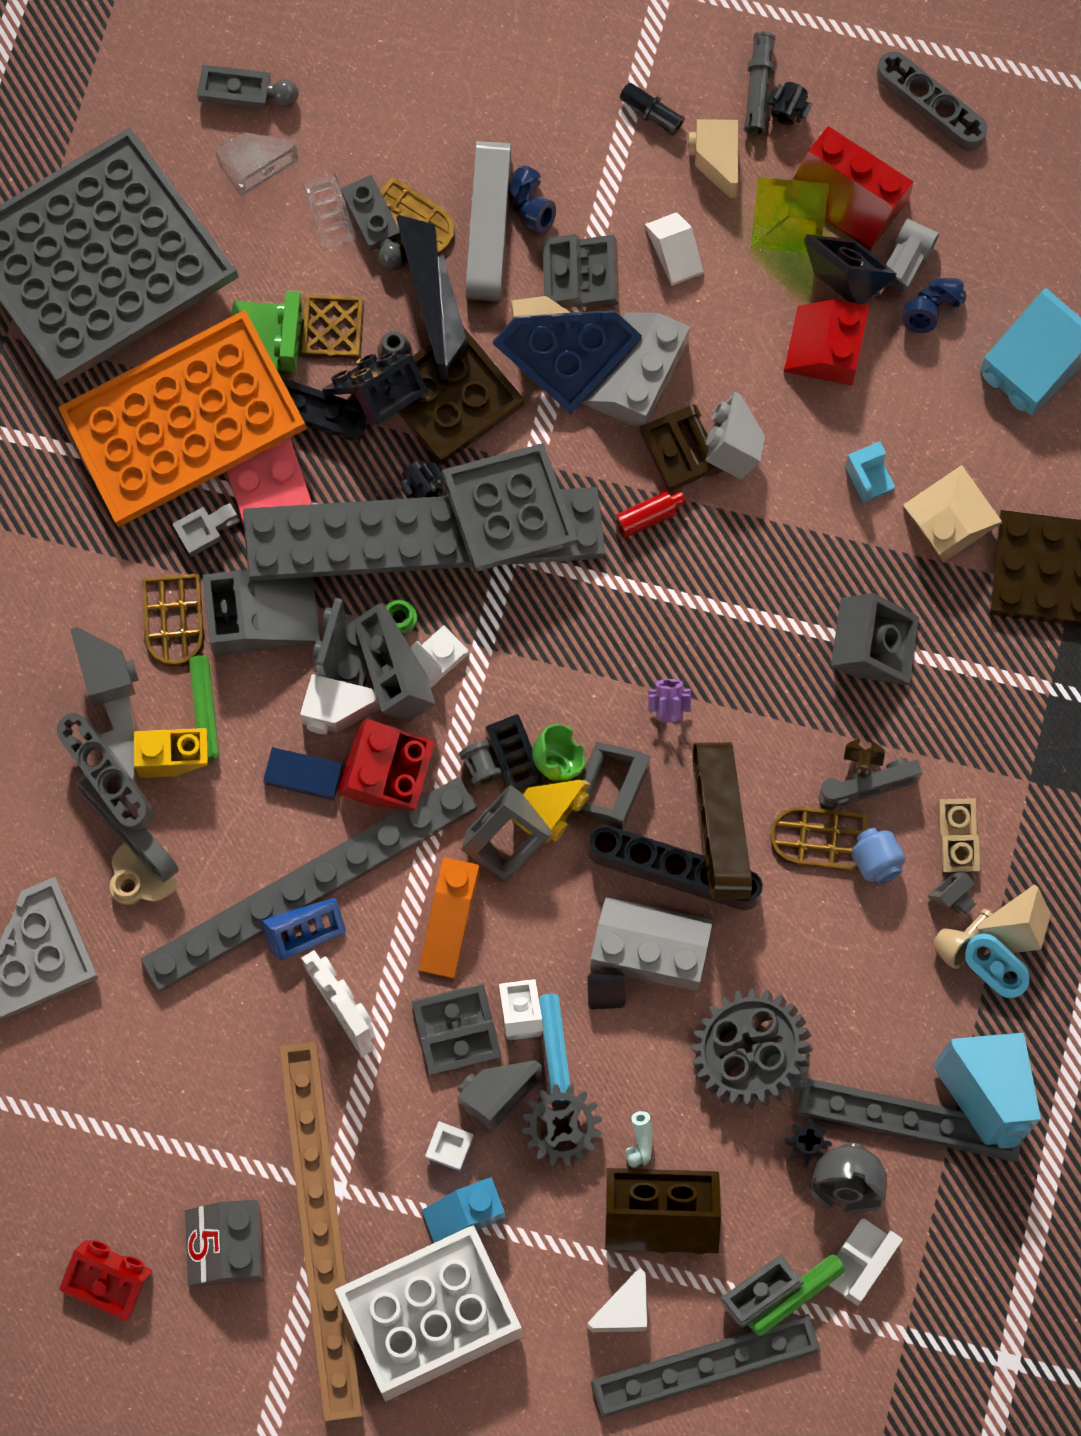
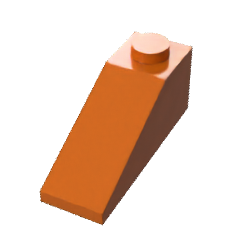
M443 857L424 940L419 972L452 980L455 979L480 878V867L478 864Z

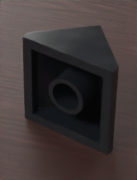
M806 234L804 243L814 274L848 302L862 304L895 280L897 273L856 240Z

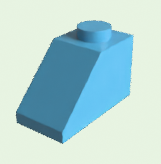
M492 1177L458 1189L422 1209L434 1243L474 1225L476 1230L505 1220V1212Z

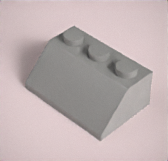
M660 313L624 314L623 318L642 337L581 404L640 429V426L650 422L689 343L690 326Z
M605 897L591 955L590 968L609 973L623 972L628 977L698 991L713 920Z

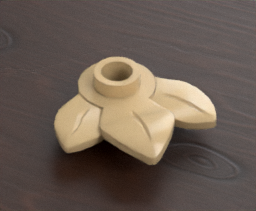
M125 843L114 853L112 867L115 875L110 881V892L117 902L124 905L137 903L141 899L157 902L170 896L178 887V881L173 877L165 883L159 881ZM162 846L169 853L168 848ZM126 884H135L133 891L123 892V887Z

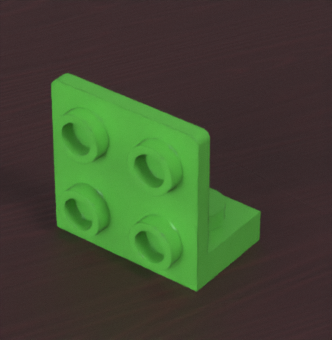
M286 291L285 303L279 304L233 302L231 317L246 310L277 371L296 373L303 313L300 292Z

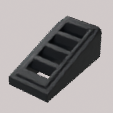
M519 714L485 727L487 739L507 787L511 785L524 794L529 787L546 785L543 774L536 768L532 760V746ZM513 731L516 732V735L500 741L497 738ZM521 744L522 749L504 755L502 750ZM525 757L527 758V763L509 769L508 764ZM529 771L533 772V777L517 783L514 782V777Z

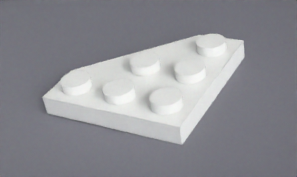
M313 950L302 957L305 969L361 1058L374 1050L372 1038L376 1036L373 1032L372 1020L361 1002L357 1005L355 1004L354 996L343 979L340 981L335 979L334 976L337 974L326 956L320 959Z

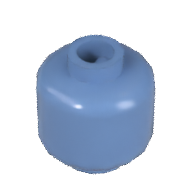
M870 828L856 837L858 843L852 849L851 854L865 880L876 881L878 885L895 879L903 872L902 866L905 863L906 857L891 831L883 830L877 832L876 828Z

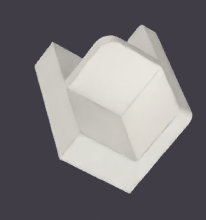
M861 1219L836 1255L843 1263L845 1272L828 1286L858 1306L903 1239L891 1230L886 1234L866 1219Z

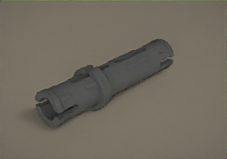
M761 31L760 34L758 32L754 34L752 60L748 62L747 71L750 72V84L744 131L751 135H759V129L760 134L766 133L767 100L769 98L771 75L775 71V64L772 63L775 35L765 31Z

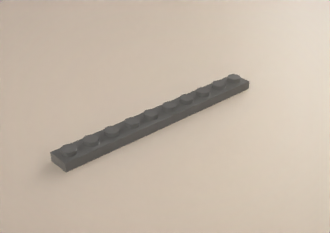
M456 777L420 798L416 810L401 809L149 953L140 960L159 993L265 933L262 926L263 920L319 902L477 811V806L460 778Z

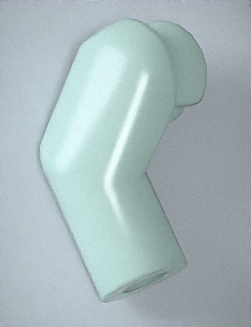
M639 1111L634 1113L631 1118L636 1146L629 1147L625 1151L628 1164L631 1167H637L641 1164L643 1166L647 1165L652 1155L653 1130L650 1115L647 1112Z

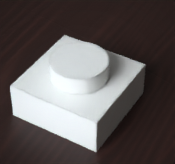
M438 1121L425 1158L461 1172L474 1134Z

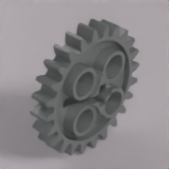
M751 988L748 998H744L738 990L735 992V1001L732 1003L725 996L722 997L723 1008L721 1010L712 1005L709 1007L714 1015L712 1019L700 1018V1021L706 1028L705 1031L698 1030L693 1033L701 1043L691 1046L692 1051L699 1055V1057L692 1060V1063L697 1069H702L697 1074L698 1078L702 1083L707 1082L705 1087L711 1094L717 1092V1097L721 1102L724 1103L730 1097L731 1104L738 1108L744 1099L747 1107L753 1109L755 1100L759 1099L764 1107H768V1096L773 1094L777 1100L781 1101L782 1094L780 1090L782 1088H786L791 1092L795 1090L790 1082L792 1078L804 1079L798 1068L799 1066H810L809 1060L802 1054L813 1051L812 1046L804 1041L812 1035L808 1028L803 1027L806 1024V1020L802 1014L796 1015L798 1009L793 1003L786 1006L787 1001L782 995H778L773 1000V995L766 989L761 998H759L755 989ZM773 1021L769 1030L758 1032L763 1022ZM736 1030V1037L732 1041L724 1043L725 1035L730 1031ZM780 1038H783L782 1042L776 1043ZM755 1044V1045H753V1048H752V1049H753V1052L748 1053V1052L751 1051V1046H750V1045ZM723 1054H727L723 1059H721V1056ZM781 1055L776 1065L766 1066L767 1060L771 1056ZM745 1065L741 1075L731 1077V1072L736 1066Z

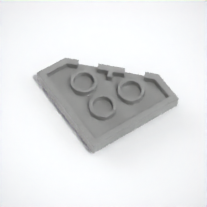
M56 877L21 891L15 904L16 908L8 926L6 925L0 939V1021L98 979V975Z

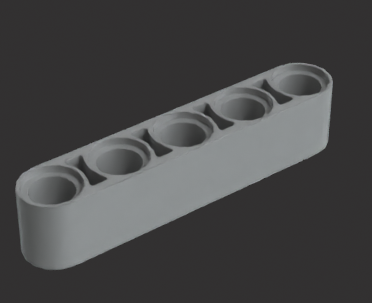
M476 141L466 276L467 300L501 301L511 143Z

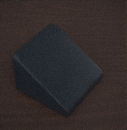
M623 972L589 974L587 976L589 1008L592 1010L623 1008L625 1006V974Z

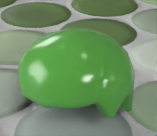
M557 723L546 726L532 748V760L536 768L545 777L554 782L562 783L576 779L586 765L583 753L585 747L584 745H577L573 741L572 728Z

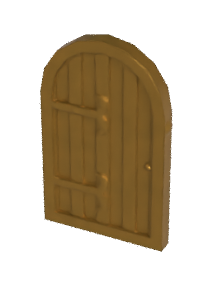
M391 176L380 192L397 226V215L434 224L437 232L438 254L443 253L450 246L454 238V223L451 216L442 207L394 176ZM402 237L393 241L404 248Z

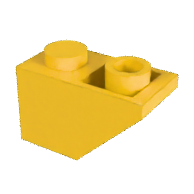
M207 728L134 731V767L139 778L175 777L208 765Z
M586 780L527 788L523 795L552 831V835L544 843H549L551 839L556 842L568 826L564 821L571 811L578 812L589 798V794L586 791L591 785ZM512 818L510 819L512 822H514L516 825H518L520 828H522V829H523L524 831H526L528 834H530V835L533 834L531 831H529L528 829H526L524 826H522L521 824H519V823H518L517 821H515L514 819H512Z

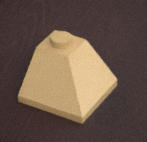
M962 465L903 505L943 563L1002 524L1001 519Z

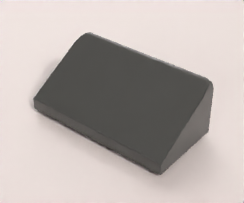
M779 1255L722 1296L720 1301L725 1311L743 1328L804 1283L784 1257Z

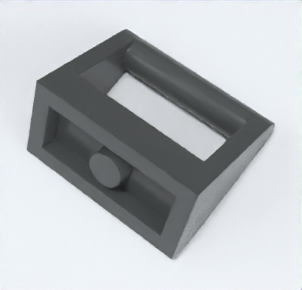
M596 742L580 779L586 780L591 784L586 793L590 795L606 756L630 765V769L613 809L585 803L577 813L623 830L650 766L651 756L636 750Z
M509 785L467 829L461 850L501 879L508 880L552 835V831L525 796ZM512 818L533 834L505 862L490 843V840Z

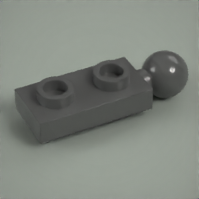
M202 65L197 97L198 102L266 110L268 98L273 99L281 107L292 106L298 99L299 91L296 84L287 79L279 80L274 85H270L271 74L269 72Z
M369 175L340 188L341 194L369 251L380 247L378 255L380 264L388 270L401 268L406 261V252L400 244L393 242L401 238L400 230L373 176Z

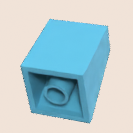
M1045 287L984 357L980 369L983 378L992 387H999L1005 392L1014 407L1020 411L1025 410L1033 416L1081 368V317Z
M1024 1033L951 1039L934 1061L935 1071L985 1145L998 1144L999 1148L1016 1147L1021 1144L1020 1141L1030 1134V1131L1041 1120Z

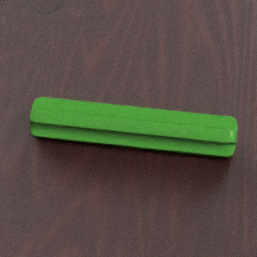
M194 656L190 658L189 664L196 729L207 728L208 760H214L218 758L219 751L210 663L207 656Z
M832 1254L800 1278L804 1283L802 1286L749 1323L752 1331L758 1336H763L844 1274L845 1267L841 1260Z

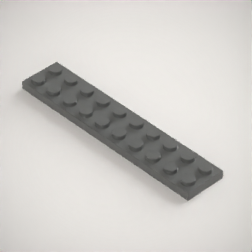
M598 488L560 489L578 539L576 545L503 565L604 559L606 552ZM448 496L243 509L249 581L472 567Z

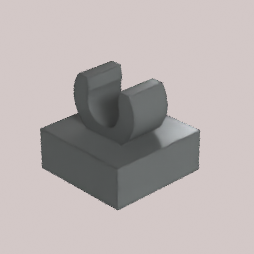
M952 872L927 895L936 907L949 908L951 906L957 914L961 911L967 914L976 905L974 900L966 893L975 884L966 872Z

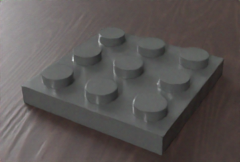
M544 443L442 470L441 477L474 572L576 545L578 539Z

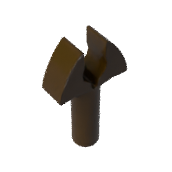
M860 739L846 744L843 759L857 762L856 774L858 777L865 779L871 774V764L883 766L885 750L875 742H872L871 748L865 750L859 746Z

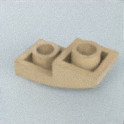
M976 798L938 799L942 871H980Z

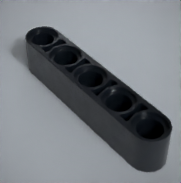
M604 825L597 827L590 835V858L600 866L739 910L752 909L760 900L763 883L759 875L751 871V878L755 894L750 896V898L711 899L709 886L705 885L700 878L702 874L707 872L704 855L612 826ZM609 839L615 844V848L611 852L603 853L595 845L599 840ZM636 850H643L649 854L650 859L646 863L638 864L631 859L630 855ZM671 861H678L683 864L685 871L679 875H672L666 870L665 866Z

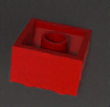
M838 299L799 305L797 307L784 372L852 386L869 306Z

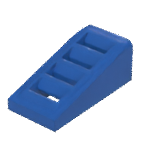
M335 898L275 915L262 921L269 949L280 961L346 932L340 908ZM324 913H327L330 926L326 928L321 917ZM313 919L316 929L313 932L310 931L308 920ZM294 926H299L300 936H296ZM283 931L285 933L286 940H282L280 933Z

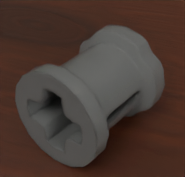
M487 740L471 744L459 752L460 759L466 761L473 777L471 779L473 787L484 786L502 776L500 768L495 767L488 751L491 746Z

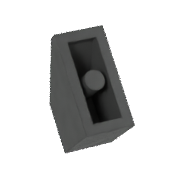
M78 627L70 629L93 706L136 694L132 682L139 681L133 660L126 661L121 649Z

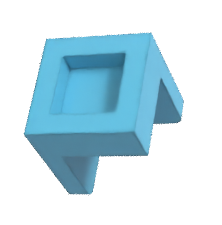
M880 441L853 452L847 457L845 468L863 504L892 492L895 487L884 465L886 452Z

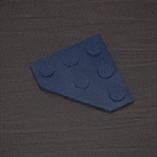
M615 310L515 316L492 343L571 414L642 335Z

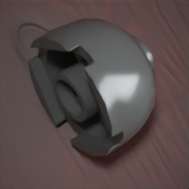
M857 1143L844 1144L829 1150L818 1160L812 1178L811 1194L822 1205L832 1208V1202L847 1204L844 1212L863 1213L877 1210L881 1207L882 1199L885 1201L887 1192V1173L880 1159L862 1145Z

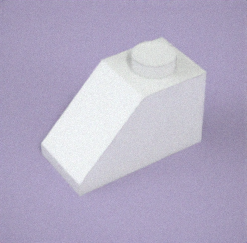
M312 674L300 716L302 724L307 725L306 728L311 732L317 734H327L328 731L338 733L381 708L375 689Z

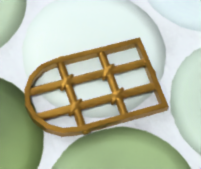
M188 574L142 578L144 638L150 654L155 660L164 665L179 666L188 663L191 657L197 656L203 642L204 628L202 623L200 575ZM184 580H196L197 601L185 602ZM178 581L179 599H177L176 603H165L164 582ZM147 583H159L160 601H157L158 604L148 605ZM187 607H197L199 630L187 631ZM180 608L181 628L176 632H167L166 612H168V609ZM148 610H160L161 630H159V633L149 634ZM199 635L196 648L188 655L187 639H190L189 636ZM181 637L183 659L169 660L168 641H170V638ZM162 638L163 658L158 656L151 648L150 639Z
M808 806L792 807L781 812L774 820L770 831L771 845L776 854L789 863L799 866L860 872L857 866L834 864L835 855H839V853L851 854L852 852L850 848L836 847L837 835L858 836L866 831L868 814L817 809ZM802 812V821H798V823L780 821L790 813ZM808 813L833 816L832 825L807 824ZM839 817L863 819L862 830L838 828ZM776 826L801 829L800 840H796V842L775 840L774 831ZM810 830L830 832L831 842L827 846L805 843L806 832H810ZM778 846L799 848L798 859L786 856L779 850ZM809 849L829 852V862L803 860L804 851L807 852Z

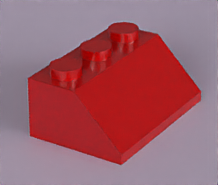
M827 126L807 152L785 195L871 251L909 201L914 181Z

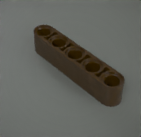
M732 742L694 743L692 753L693 772L711 899L750 898L752 890L751 869Z

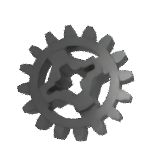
M553 1084V1093L550 1095L543 1089H540L539 1093L542 1099L539 1102L533 1099L528 1100L529 1105L533 1108L532 1113H522V1118L530 1121L528 1126L521 1128L523 1134H531L532 1136L526 1143L527 1147L531 1148L536 1145L539 1147L536 1153L538 1159L544 1157L545 1154L550 1155V1165H555L558 1157L563 1158L566 1166H570V1156L576 1155L580 1161H583L584 1155L582 1150L587 1148L594 1151L596 1148L590 1140L592 1137H601L602 1135L600 1131L594 1129V1124L602 1122V1117L592 1116L591 1113L598 1105L596 1102L586 1105L584 1101L588 1093L582 1091L578 1096L573 1095L574 1086L570 1084L566 1092H561L558 1084ZM556 1100L570 1101L565 1108L553 1110L547 1106V1104ZM581 1110H583L587 1121L585 1133L577 1125V1117ZM569 1115L570 1118L567 1123L571 1127L570 1131L565 1132L561 1130L558 1134L554 1135L556 1127L552 1122L555 1117L563 1119ZM538 1116L546 1122L547 1132L542 1140L537 1133L536 1124ZM571 1140L577 1144L565 1150L553 1149L562 1141Z

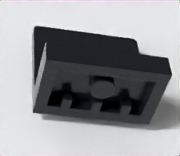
M390 352L381 357H376V354L362 357L356 362V368L351 371L344 370L331 377L332 383L322 389L325 396L356 394L369 425L380 424L428 393L412 354L397 355L396 352Z

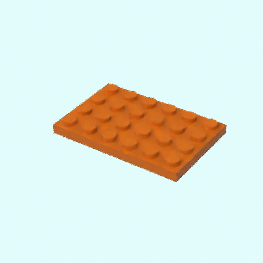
M246 310L58 407L118 528L308 429Z

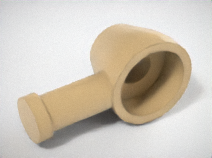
M982 909L978 914L979 916L964 932L944 928L937 934L933 942V948L947 965L957 969L966 962V945L973 936L980 934L976 926L992 915L989 910Z

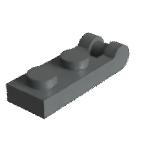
M905 758L895 760L886 765L887 769L874 773L871 769L870 776L865 779L858 777L856 773L852 775L851 780L844 782L834 778L827 779L822 784L819 802L823 807L830 809L919 783L922 775L919 761L917 759L907 762Z

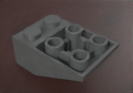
M240 570L202 575L209 640L214 656L315 644L317 640L320 641L313 577L249 581L248 571Z

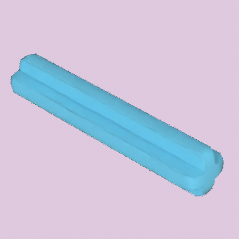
M545 994L540 996L539 1004L552 1094L553 1084H558L560 1091L566 1092L570 1084L559 996L557 994ZM568 1100L553 1101V1103L558 1104L569 1102Z

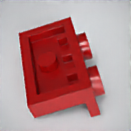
M84 1240L73 1251L59 1290L124 1321H128L132 1316L144 1283L150 1278L152 1270L145 1267L144 1263L136 1257L121 1256L110 1251V1247L101 1241Z

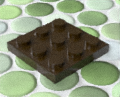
M465 328L464 332L468 347L462 355L458 354L448 368L449 374L446 378H440L431 343L413 356L428 393L397 412L440 465L525 405V399Z
M1001 510L999 518L1002 524L998 526L989 615L1081 626V520Z

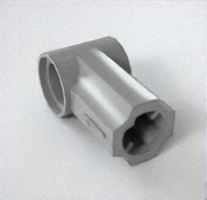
M909 218L905 221L896 239L895 249L886 264L897 273L895 280L889 283L888 287L897 291L908 290L922 262L927 261L939 237L938 232Z

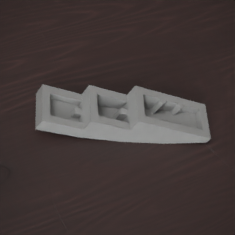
M130 696L104 703L114 730L103 733L101 736L138 786V774L134 767V731H137L132 700ZM118 775L116 776V779L121 789L123 785V780L121 776ZM128 799L125 800L126 805L129 809L136 807L135 805L131 804L128 801Z

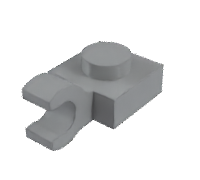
M231 503L210 515L202 507L173 523V526L189 555L193 557L222 541L218 533L219 530L229 529L240 521Z

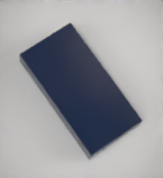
M272 747L263 783L264 785L334 800L343 764Z

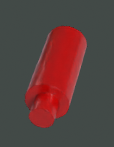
M665 491L615 514V520L624 538H627L677 515L676 508L685 505L686 500L681 491L673 495H669Z

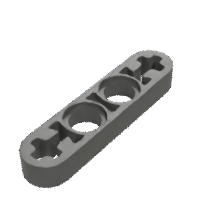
M892 51L882 55L878 63L877 77L883 85L959 146L972 150L983 144L987 134V124L981 116L903 54ZM895 65L899 66L898 72H886L887 66L891 68ZM902 78L906 79L904 85H901ZM915 83H921L927 87L928 93L925 96L917 97L910 92L909 87ZM941 104H948L953 108L954 114L951 117L944 118L936 113L935 108ZM960 116L963 117L961 123L958 121ZM973 127L977 129L976 135H965L966 129L971 130Z
M70 713L65 715L58 723L57 735L111 812L122 825L129 829L142 830L147 827L153 817V808L97 729L87 718L80 714ZM74 724L80 726L78 731L87 740L85 743L82 744L80 740L72 736L73 730L71 727ZM94 749H101L103 752L101 763L96 767H89L87 763L88 754ZM114 776H121L123 780L122 788L116 794H109L107 791L108 781ZM128 799L131 804L138 807L137 813L139 817L137 819L130 817L132 814L131 810L126 804L122 803L123 801Z
M86 775L75 781V786L85 801L159 881L165 883L179 872L173 858L146 828L132 830L117 820ZM107 787L108 793H109V794H113V793L109 790V788Z

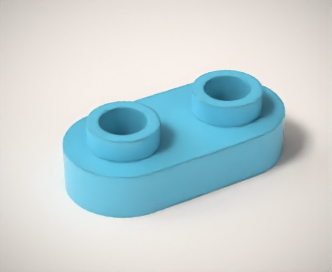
M983 933L973 936L968 941L965 948V959L968 966L999 995L1006 998H1015L1027 990L1029 986L1028 968L996 937ZM980 947H988L991 952L987 955H981L977 950ZM1008 971H1013L1017 974V977L1007 979L1004 977V974Z

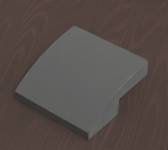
M576 234L543 239L544 296H547L561 307L619 304L617 239L614 235L579 239Z
M483 983L411 1000L429 1075L502 1057Z

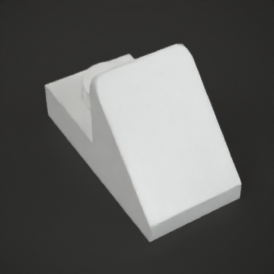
M444 625L422 645L416 641L411 646V650L427 675L430 688L469 654L468 649Z
M536 980L499 984L506 1039L517 1040L541 1036L543 1023Z

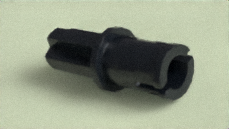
M628 83L622 89L619 96L620 100L644 115L643 119L645 121L652 120L673 136L683 125L685 117L661 103L659 96L654 98L633 83Z

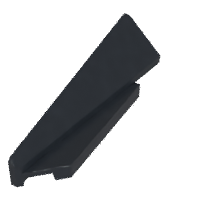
M397 215V223L440 378L444 379L449 374V366L458 354L462 355L468 343L443 255L438 257L436 228L432 223Z

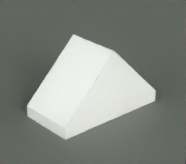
M678 213L645 224L646 231L671 286L704 274L693 229Z
M641 1268L627 1280L587 1323V1328L592 1333L646 1331V1275Z

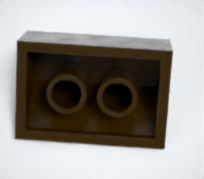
M607 1168L605 1250L719 1254L721 1224L719 1171Z

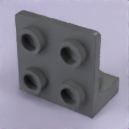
M335 598L333 607H326L323 615L322 628L325 629L323 641L317 640L313 649L312 662H315L314 672L318 673V676L364 687L369 670L353 622L355 619L345 616L343 599Z

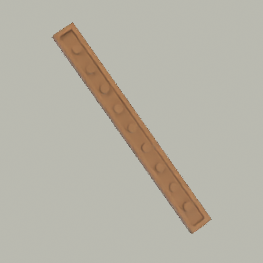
M317 1042L279 1046L324 1422L362 1418L363 1413L352 1327L335 1292V1289L347 1283Z

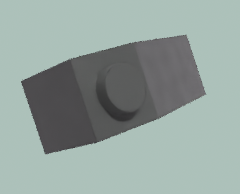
M379 603L353 620L382 713L409 722L436 705L425 671L386 606Z

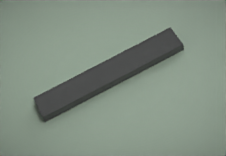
M809 1078L803 1079L796 1116L1007 1161H1018L1021 1144L1012 1148H999L998 1144L985 1145L963 1111Z
M806 1314L778 1323L763 1336H758L753 1331L599 1377L591 1380L601 1417L605 1418L818 1353L821 1350L810 1315Z

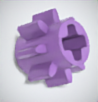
M676 679L658 681L656 683V690H648V712H656V718L661 722H678L682 720L683 712H691V689H683V682Z

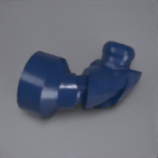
M523 165L513 173L509 192L511 191L514 198L515 210L520 212L519 214L525 219L527 229L544 234L554 223L556 205L552 200L540 196L535 198L534 192L541 183L539 180L541 177L540 173L529 166Z
M958 278L932 280L933 282L928 285V288L919 292L918 297L909 301L904 306L902 319L904 326L915 333H927L935 329L938 322V306L943 303H950L953 307H959L960 303L963 304L967 296L963 290L964 283Z

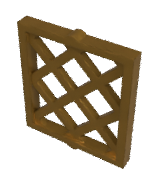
M306 294L302 355L325 356L328 358H359L363 297L337 296L336 294L331 296ZM328 301L330 304L321 311L314 302ZM350 302L354 303V305L345 312L338 303ZM310 307L317 313L311 320H309ZM332 308H335L341 316L332 323L325 314ZM358 309L356 323L350 315ZM320 318L328 325L321 333L312 326ZM346 319L353 327L343 334L336 326ZM308 329L316 336L309 343H307ZM331 330L340 337L332 345L324 339V336ZM356 332V342L354 345L348 338ZM320 341L327 349L312 350L311 347ZM345 342L351 350L349 352L336 351L335 348Z

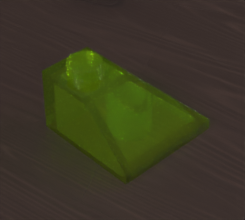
M758 177L751 247L807 252L804 243L806 234L823 235L829 184Z

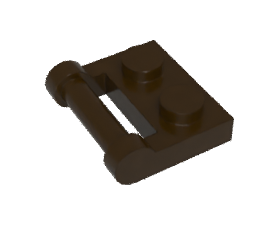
M697 405L685 407L640 426L641 436L669 492L703 477L713 476L723 471L706 461L709 448L706 445L708 435L699 419L702 415ZM680 425L688 426L705 460L704 462L696 463L679 428Z

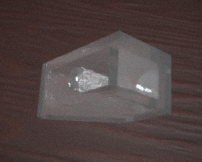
M246 132L238 137L226 139L216 150L219 167L241 196L299 161L297 147L293 140Z

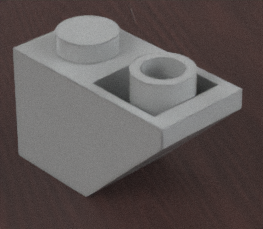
M734 392L725 402L720 401L712 413L711 419L714 421V425L706 440V445L709 446L706 461L742 480L760 462L765 434L742 396Z

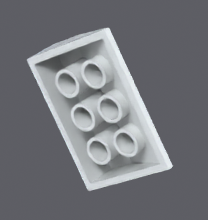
M474 1225L335 1289L385 1402L523 1337L522 1327Z

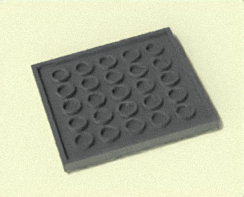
M130 127L0 205V303L59 387L239 278L234 266Z

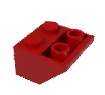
M365 719L356 728L337 795L370 806L416 810L435 741Z

